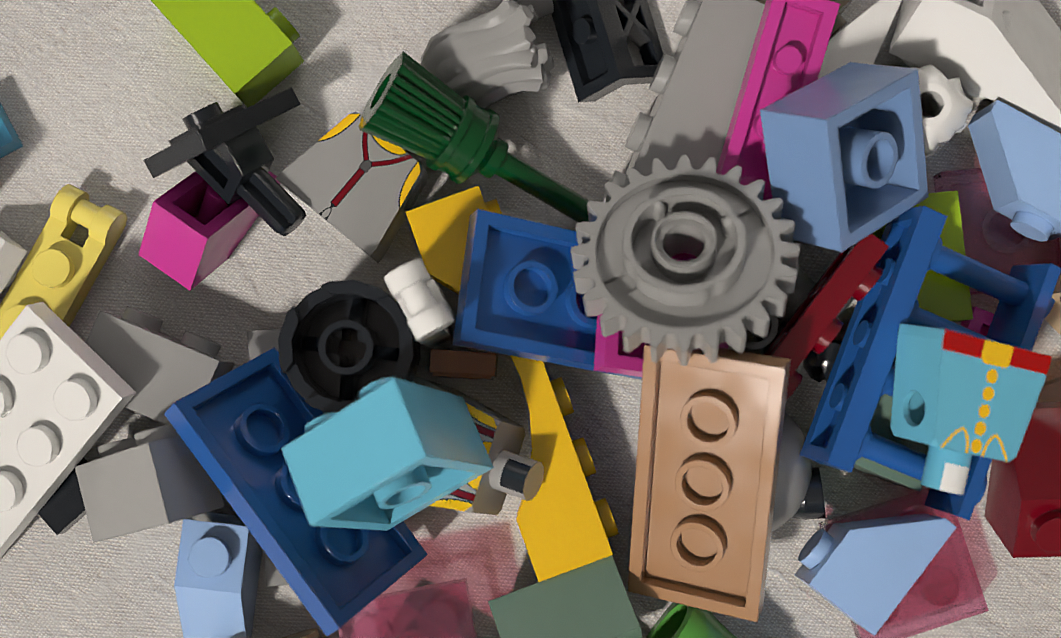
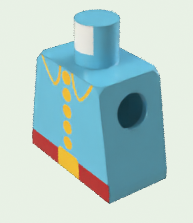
M900 323L897 337L890 428L894 436L929 445L920 484L933 489L964 495L972 455L1006 462L1014 459L1019 451L1049 371L1052 356L947 329Z

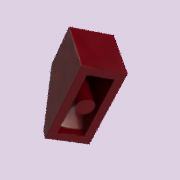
M1037 402L1017 456L1009 462L992 459L984 516L1013 558L1061 557V402Z

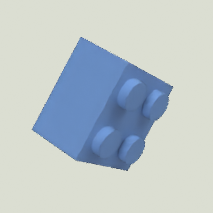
M850 62L760 110L772 199L781 198L783 201L781 220L794 221L793 240L843 252L928 198L918 69Z

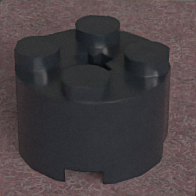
M358 280L328 281L320 285L321 288L307 294L297 306H293L287 312L278 337L279 365L283 374H287L293 389L311 407L328 413L340 412L360 399L359 393L364 387L374 381L387 377H396L413 383L421 360L420 343L415 339L408 326V319L399 303L381 288ZM358 331V341L366 344V352L363 359L356 358V365L349 367V358L339 354L338 347L342 339L351 341V332Z

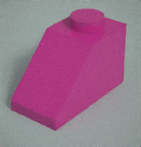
M195 171L153 201L138 255L191 291L228 260L259 215L243 198L228 205ZM268 171V173H269V174L277 181V183L280 185V182L276 179L277 176H276L275 174H273L272 172Z

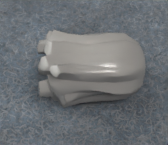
M503 0L496 9L468 21L449 26L431 37L421 56V65L459 96L468 95L476 100L478 106L485 108L519 93L546 90L550 85V71L554 68V60L546 43L533 44L536 36L529 25L539 19L533 5L525 6L517 4L514 0Z

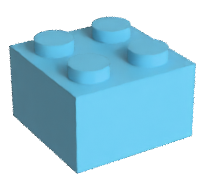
M387 377L370 383L360 391L359 400L340 412L324 414L313 419L305 426V434L282 448L310 526L387 531L494 468L462 396L404 381L396 377Z

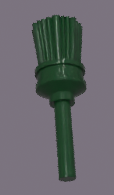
M404 51L389 65L366 104L361 122L358 125L359 130L426 158L427 167L434 171L439 169L449 175V179L457 184L465 182L476 173H480L486 178H491L496 174L578 223L589 222L588 199L508 152L509 144L498 138L500 119L498 113L491 109H483L476 104L475 99L468 95L459 96Z

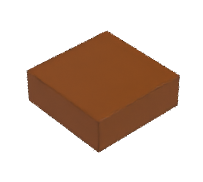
M431 349L429 372L433 373V376L493 380V377H497L498 355L485 352Z

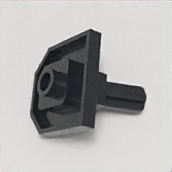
M292 87L247 108L243 103L223 113L218 102L203 107L182 118L188 130L169 140L171 146L143 160L153 178L184 163H188L228 205L243 198L276 233L282 236H287L293 232L306 217L305 210L268 173L274 157L257 128L301 105Z

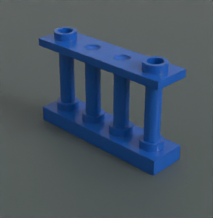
M926 206L910 208L888 222L881 241L887 244L889 248L876 263L884 271L867 295L860 301H857L800 455L820 464L852 473L856 460L863 457L921 481L927 454L873 433L870 426L879 398L884 394L893 397L895 363L893 361L897 350L900 323L947 329L1032 351L1043 319L1047 317L1055 303L1052 295L1061 273V267L1052 263L1013 265L1009 275L949 249L942 245L940 237L947 216ZM929 270L935 271L999 300L986 336L919 307L917 297L926 272ZM972 455L964 495L930 488L924 505L970 521L975 505L980 502L985 494L987 472L992 458Z

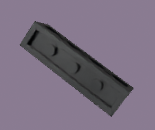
M552 0L554 8L551 15L578 103L597 101L624 85L651 83L664 53L647 0H624V7L617 0ZM627 37L639 48L644 65L634 66L626 41Z

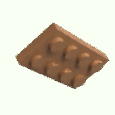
M646 343L644 345L628 592L758 622L764 604L791 359L749 352L739 353L736 350L718 348L717 362L711 363L701 349H694L687 366H681L676 350L667 349L659 361L655 363L651 361L650 344Z

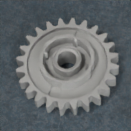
M681 155L674 170H667L659 158L653 159L652 174L649 176H643L632 167L628 168V186L623 188L609 181L605 183L607 203L589 200L587 203L589 222H579L575 226L579 245L571 247L573 267L577 269L573 275L576 292L585 294L583 302L586 315L589 317L602 314L600 325L602 335L605 337L623 330L624 351L628 353L637 348L642 342L650 344L651 361L655 363L659 361L667 349L676 350L681 366H687L694 349H701L711 363L717 362L718 345L724 342L737 352H743L746 340L745 331L748 330L756 335L765 337L768 334L770 321L768 314L783 316L787 302L785 293H794L797 271L793 268L797 267L800 247L792 243L795 229L794 221L781 220L782 199L775 198L763 201L765 182L762 179L746 186L741 185L742 167L738 165L729 170L725 175H719L716 173L715 158L712 157L699 170L692 169L687 155ZM681 253H688L697 258L683 262L674 260L671 257Z

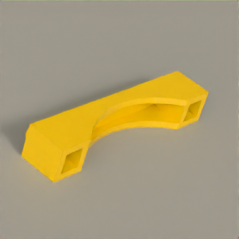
M479 185L405 212L429 275L436 282L458 295L460 293L470 215L477 209L502 214L496 198L484 202ZM511 356L521 377L530 412L532 444L530 459L541 462L544 467L543 481L538 493L530 501L521 500L516 516V521L538 582L613 555L607 538L618 535L619 532L606 498L594 501L585 477L596 474V469L584 437L572 441L563 417L574 413V409L562 377L550 381L543 361Z

